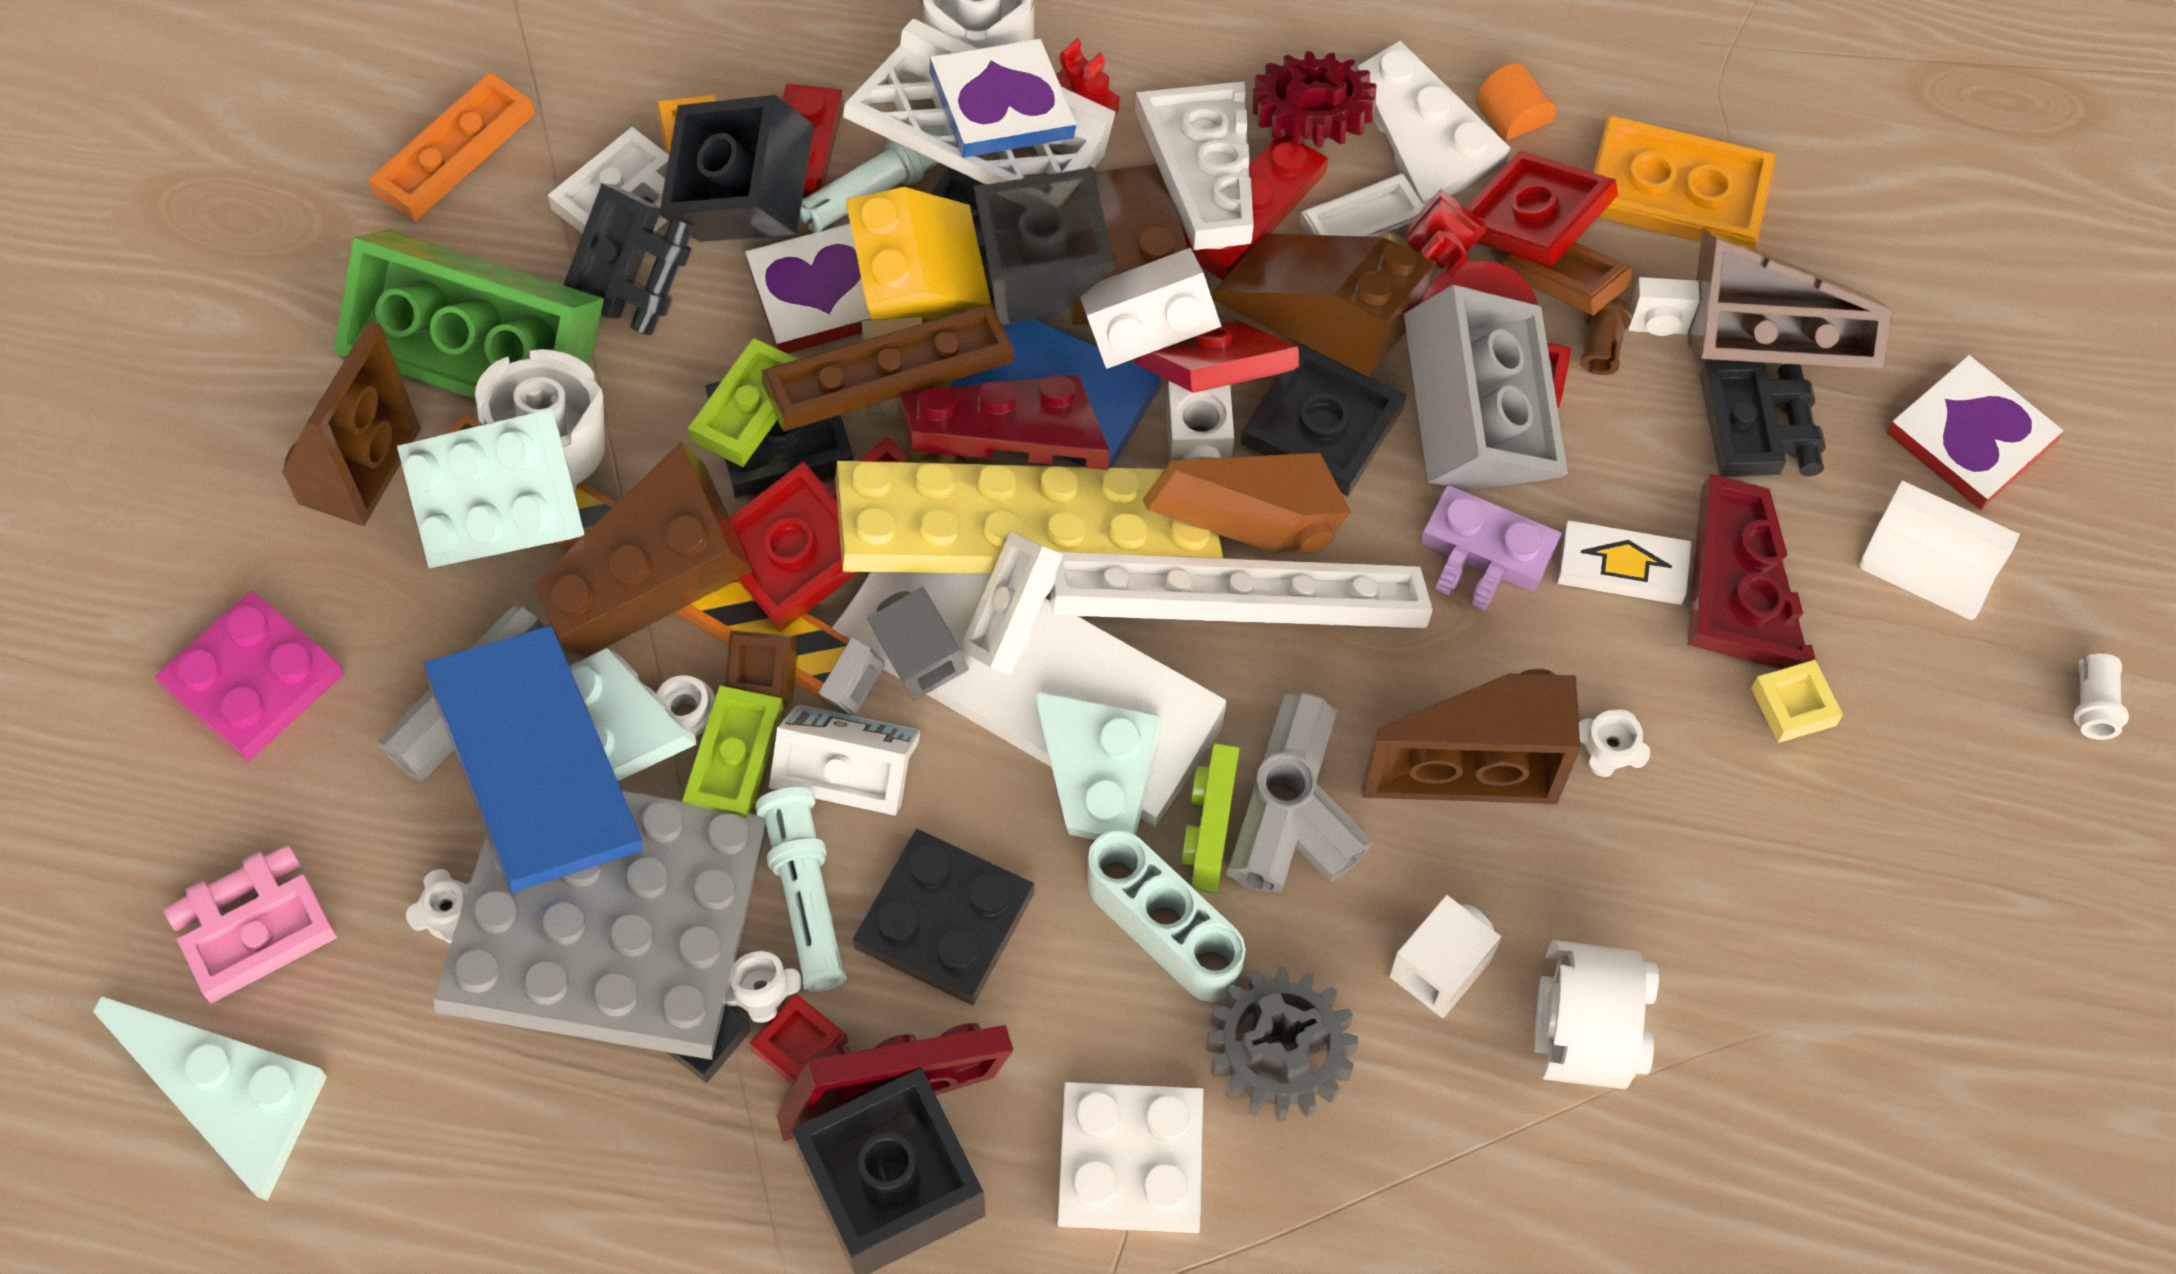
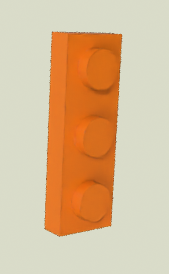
M489 72L368 179L373 193L416 222L535 115L532 99Z

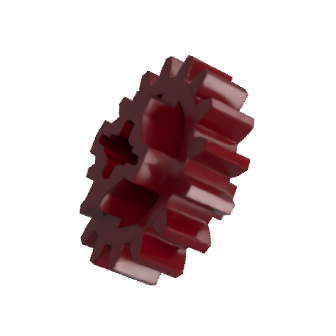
M1306 51L1304 60L1295 59L1288 54L1283 58V66L1269 62L1266 64L1265 74H1257L1255 76L1252 114L1258 115V126L1260 128L1272 127V138L1279 139L1285 135L1292 136V145L1299 146L1304 139H1312L1316 148L1323 147L1324 139L1327 138L1343 144L1345 143L1346 132L1360 136L1363 134L1364 123L1373 122L1376 104V83L1370 82V72L1368 70L1355 72V60L1350 59L1341 63L1336 60L1335 53L1327 54L1324 59H1316L1312 51Z

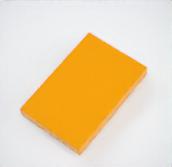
M1608 115L1593 173L1616 179L1618 196L1598 218L1701 242L1702 229L1705 228L1755 249L1776 154Z

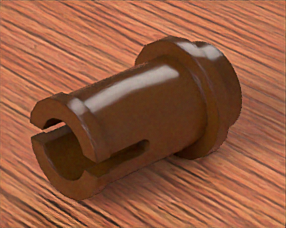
M1618 296L1611 302H1608L1594 316L1584 312L1583 318L1585 323L1588 324L1580 365L1583 369L1589 368V372L1592 374L1609 375L1619 369L1623 331L1630 326L1632 315L1627 309L1626 301Z

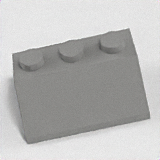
M1452 285L1404 313L1428 483L1443 486L1450 485L1459 489L1476 491L1558 479L1568 474L1541 306Z

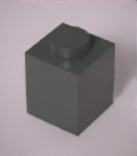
M923 586L912 593L902 591L888 597L878 606L876 613L867 617L878 642L913 701L969 670L960 647Z

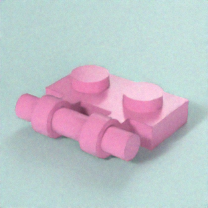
M289 844L265 856L259 851L243 859L244 867L209 885L205 880H202L186 888L187 896L163 908L168 921L175 931L197 920L202 925L178 938L177 941L203 995L210 1004L337 938L304 874L279 886L277 879L301 867ZM257 891L259 897L223 915L221 908Z

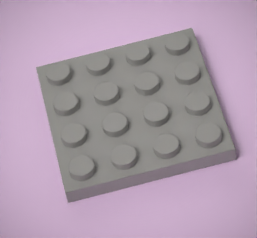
M622 791L642 837V851L514 893L509 891L486 832L433 997L435 1013L712 1060L730 987V978L734 963L736 962L767 833L765 818L753 813H749L748 817L744 818L735 814L686 804L678 800Z

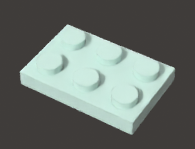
M553 409L397 446L428 568L564 541L585 535Z

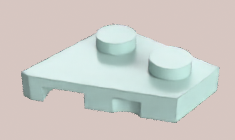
M606 648L569 666L617 781L697 744L695 735L687 727L678 723L664 707L666 704L651 688L641 683L638 679V674L617 653Z
M1038 692L1036 705L1069 835L1096 840L1097 837L1106 832L1121 830L1136 836L1162 726L1161 717Z

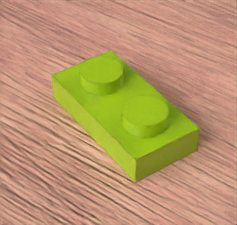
M753 338L688 427L690 442L744 467L778 419L762 384V370L795 361L798 358Z
M719 685L682 799L683 803L723 813L735 814L747 818L748 814L753 812L776 738L777 727L780 725L784 712L782 698Z
M1213 743L1210 767L1197 765L1191 804L1203 806L1201 825H1187L1181 864L1194 866L1191 887L1197 891L1216 894L1218 892L1240 747Z

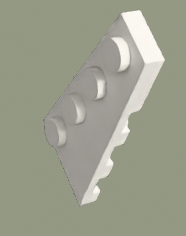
M1245 81L1136 92V116L1193 250L1222 249L1227 246L1251 244L1253 209L1251 178L1249 177L1248 170L1249 144H1247Z

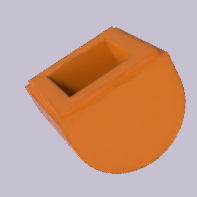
M1511 63L1492 73L1481 85L1476 100L1477 105L1504 142L1553 123L1556 113L1555 105L1522 63Z

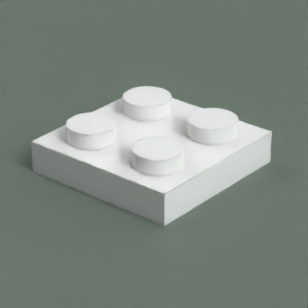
M1065 1082L1058 1227L1199 1233L1201 1216L1203 1088Z

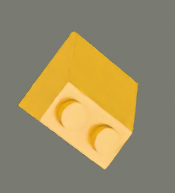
M907 187L846 199L866 304L871 320L922 317V321L925 323L991 303L970 205Z

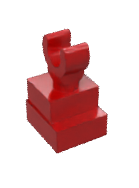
M1076 38L1060 53L1059 58L1063 68L1056 74L1060 86L1115 111L1116 115L1119 112L1120 97L1109 90V76L1101 71L1105 66L1103 54L1099 52L1090 61L1087 60L1081 52V41Z
M1440 189L1409 224L1406 235L1408 236L1409 245L1420 252L1426 259L1436 262L1435 265L1440 269L1446 267V274L1449 277H1453L1469 259L1467 252L1486 232V223L1443 189Z

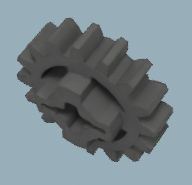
M1279 967L1275 981L1267 984L1258 971L1251 972L1249 991L1246 993L1240 987L1234 984L1230 985L1227 988L1225 999L1229 1008L1215 1006L1212 1011L1211 1023L1219 1030L1208 1032L1206 1050L1221 1054L1212 1060L1211 1074L1213 1077L1230 1075L1231 1079L1227 1085L1226 1096L1232 1100L1244 1092L1250 1095L1249 1113L1255 1116L1262 1109L1264 1103L1274 1104V1112L1278 1121H1285L1289 1105L1297 1104L1306 1117L1311 1116L1316 1106L1315 1095L1318 1094L1322 1099L1332 1103L1337 1098L1339 1086L1335 1079L1348 1081L1352 1073L1354 1064L1346 1056L1355 1054L1358 1036L1342 1032L1350 1027L1353 1014L1350 1009L1334 1012L1332 1006L1335 1002L1337 991L1333 987L1324 990L1319 995L1312 991L1314 974L1309 972L1301 978L1299 984L1289 983L1286 967ZM1252 1013L1255 1030L1243 1034L1242 1040L1236 1042V1032L1240 1024ZM1278 1035L1283 1044L1294 1042L1293 1050L1285 1051L1280 1042L1269 1044L1271 1036ZM1327 1044V1057L1322 1066L1312 1074L1310 1071L1311 1061L1308 1056L1318 1053L1320 1047ZM1258 1075H1262V1076H1264V1077H1266V1078H1269V1079H1271V1080H1273V1081H1276V1082H1272V1081L1266 1080V1079H1264V1078H1262V1077H1260V1076H1258Z

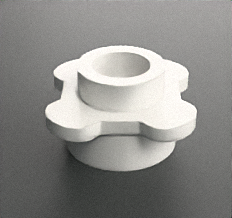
M1623 709L1608 710L1599 714L1595 720L1585 718L1579 722L1580 742L1584 743L1591 757L1588 766L1594 774L1608 777L1612 775L1614 769L1628 765L1641 768L1648 762L1651 754L1650 748L1642 743V727L1631 712ZM1614 739L1618 742L1619 746L1611 747L1608 745L1607 740Z
M438 869L425 876L423 881L425 890L419 901L407 909L406 919L412 929L421 931L427 928L435 937L451 943L470 883L465 884L454 880L448 871ZM445 901L453 903L452 908L448 911L440 909L441 904Z
M755 951L748 953L734 963L725 1005H738L749 1012L750 1018L754 1022H767L776 1016L777 1008L788 995L795 994L800 990L802 985L800 974L793 968L784 970L780 959L770 952Z

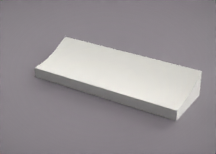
M870 572L858 593L832 629L849 639L853 637L871 647L884 661L885 667L883 670L899 678L878 642L867 617L876 613L878 606L888 597L902 591L912 593L923 586L960 647L992 574ZM1044 598L1031 627L1029 643L1022 655L1018 657L1011 675L993 669L962 652L969 670L926 694L1050 767L1052 766L1036 705L1038 692L1160 716L1162 726L1140 816L1141 820L1155 828L1222 731L1226 700L1082 618L1072 615H1053L1051 601Z

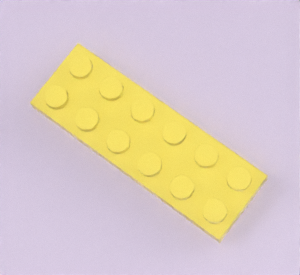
M837 461L835 483L843 571L992 574L1010 532L1032 540L1055 552L1224 558L1219 534L1147 510L1142 499L1164 469L1108 468V470H1099L1086 467Z

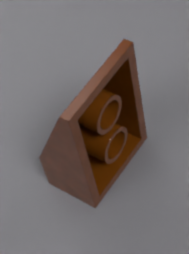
M1157 164L1083 173L1052 210L1051 224L1072 325L1089 323L1077 289L1187 249L1181 220ZM1045 178L1044 188L1048 189L1052 183L1049 178Z
M1266 233L1213 290L1212 300L1369 377L1406 332L1404 313L1420 305L1423 295L1428 288L1436 262L1426 259L1407 245L1395 243L1384 237Z
M368 321L331 384L319 400L298 441L289 449L282 471L298 504L361 526H365L401 464L397 446L414 442L421 430L380 324Z
M1530 669L1519 674L1509 673L1378 728L1362 786L1363 798L1557 804L1581 748L1576 675H1556L1554 672L1546 669Z

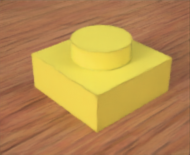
M1816 660L1757 676L1751 687L1777 743L1834 727L1843 715Z

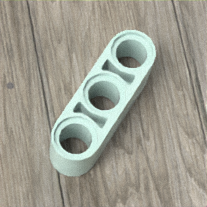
M1115 830L1097 837L1090 846L1087 867V886L1089 895L1094 902L1190 994L1199 1000L1208 1002L1226 999L1227 988L1232 984L1236 986L1240 984L1245 957L1244 939L1238 930L1137 836L1130 832ZM1119 863L1131 868L1133 874L1127 878L1114 879L1105 875L1102 869L1109 864ZM1165 907L1176 911L1181 919L1173 924L1165 925L1152 920L1148 914L1156 908ZM1204 953H1218L1225 957L1230 965L1223 970H1208L1202 967L1196 958Z

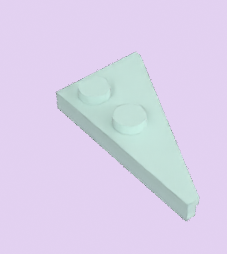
M101 996L93 1010L96 1016L258 1198L268 1201L327 1078L324 1072L318 1067Z

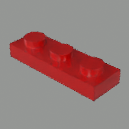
M1290 135L1273 139L1248 167L1249 177L1251 178L1253 209L1251 244L1227 246L1222 249L1193 250L1186 233L1184 237L1187 249H1192L1200 267L1223 280L1266 233H1272L1324 176L1327 171L1328 157L1304 143H1301L1299 146L1292 145V136Z

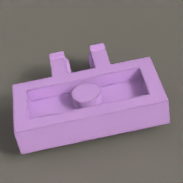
M1447 485L1423 532L1420 544L1449 556L1436 586L1437 591L1448 596L1457 587L1465 564L1486 572L1484 577L1477 583L1472 606L1486 611L1501 579L1535 593L1558 546L1562 533Z

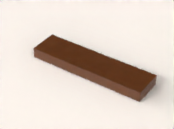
M992 303L764 369L762 370V384L784 432L898 398L901 392L921 391L1011 364L1014 360L1015 350Z

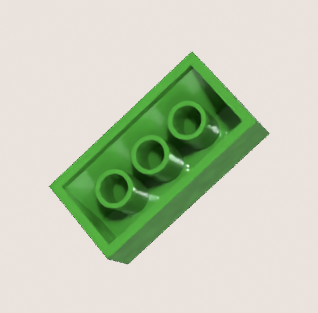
M392 230L353 237L334 353L347 357L368 321L381 325L400 375L475 399L476 386L482 374L493 363L508 356L509 362L513 363L529 359V351L545 349L567 353L588 364L594 350L604 298Z

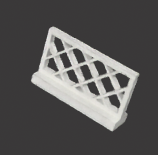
M912 19L902 30L900 46L845 103L843 117L1050 214L1088 165L1095 168L1104 157L1115 111L1061 87L1076 122L1073 139L1033 145L1038 157L1015 158L1010 149L997 152L1000 160L985 161L977 156L962 158L929 73L930 57L978 48ZM897 76L911 83L900 84ZM932 99L936 109L912 110L908 101ZM894 102L898 111L881 112L870 107L869 104ZM945 126L949 135L934 137L921 131L920 127ZM1050 148L1063 153V155H1053ZM1047 173L1052 184L1048 189H1045L1026 180L1023 175Z

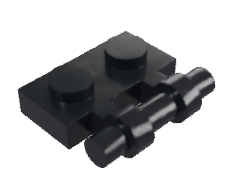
M601 183L563 286L604 298L601 315L607 318H620L626 301L637 306L630 327L640 333L652 335L659 316H666L671 305L672 297L668 293L678 267L686 266L692 249L687 244L695 225L681 217L672 216L665 236L654 231L662 208L613 184ZM648 252L656 256L647 283L643 285L635 281L644 254Z
M1719 361L1704 363L1700 373V380L1720 476L1780 475L1786 464L1785 454H1789L1797 459L1799 473L1802 476H1815L1824 470L1821 453L1826 448L1825 439L1821 427L1814 423L1811 407L1815 404L1816 399L1812 383L1804 378L1802 365L1783 364L1778 368L1779 379L1769 380L1764 362ZM1775 408H1779L1782 412L1787 413L1789 425H1778Z

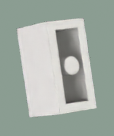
M1191 248L1077 289L1106 369L1221 327L1204 273Z

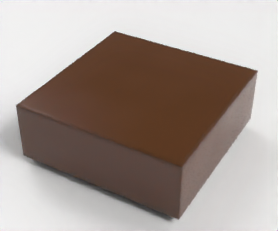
M730 630L725 687L782 698V701H792L798 636Z

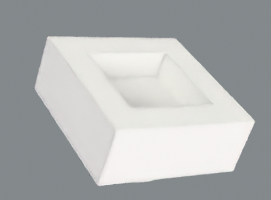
M1639 277L1628 308L1632 315L1628 331L1650 332L1658 336L1672 334L1687 335L1700 302L1699 281Z

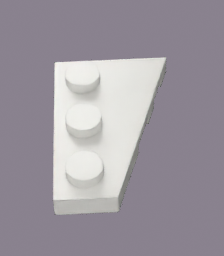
M1401 41L1357 66L1356 71L1368 70L1370 72V82L1376 83L1374 121L1379 132L1386 134L1395 153L1394 163L1399 173L1406 175L1424 206L1428 204L1440 189L1453 196L1507 162L1510 147Z

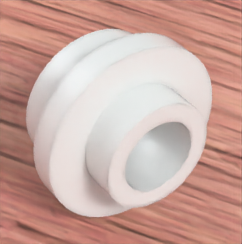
M687 675L675 676L665 681L656 694L666 704L664 706L678 723L687 727L695 737L705 731L715 700L712 689L705 682ZM684 704L696 707V710L688 715L677 716L674 714L675 710Z

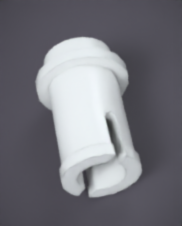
M2090 654L2086 656V660L2081 659L2078 663V672L2080 673V705L2074 711V721L2076 725L2081 727V733L2088 738L2098 740L2114 738L2122 732V727L2128 722V711L2126 707L2121 705L2122 663L2119 658L2113 655Z

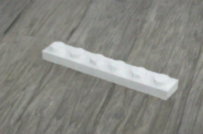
M1057 552L1063 556L1056 570L1055 583L1049 592L1052 614L1072 616L1427 628L1433 611L1421 567Z

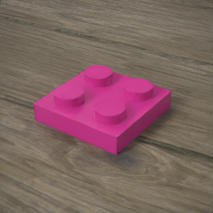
M251 590L154 677L163 690L249 762L342 677L344 672L338 661Z

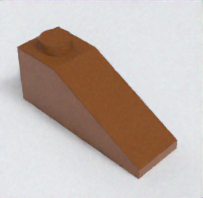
M1320 453L1171 460L1142 499L1147 510L1204 530H1210V532L1271 553L1300 551L1303 554L1317 552L1332 542L1334 532L1351 513Z

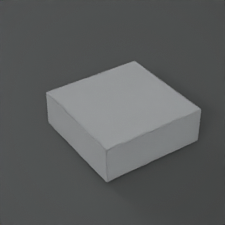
M851 637L820 689L819 694L840 711L848 715H856L885 667L884 661L871 647Z

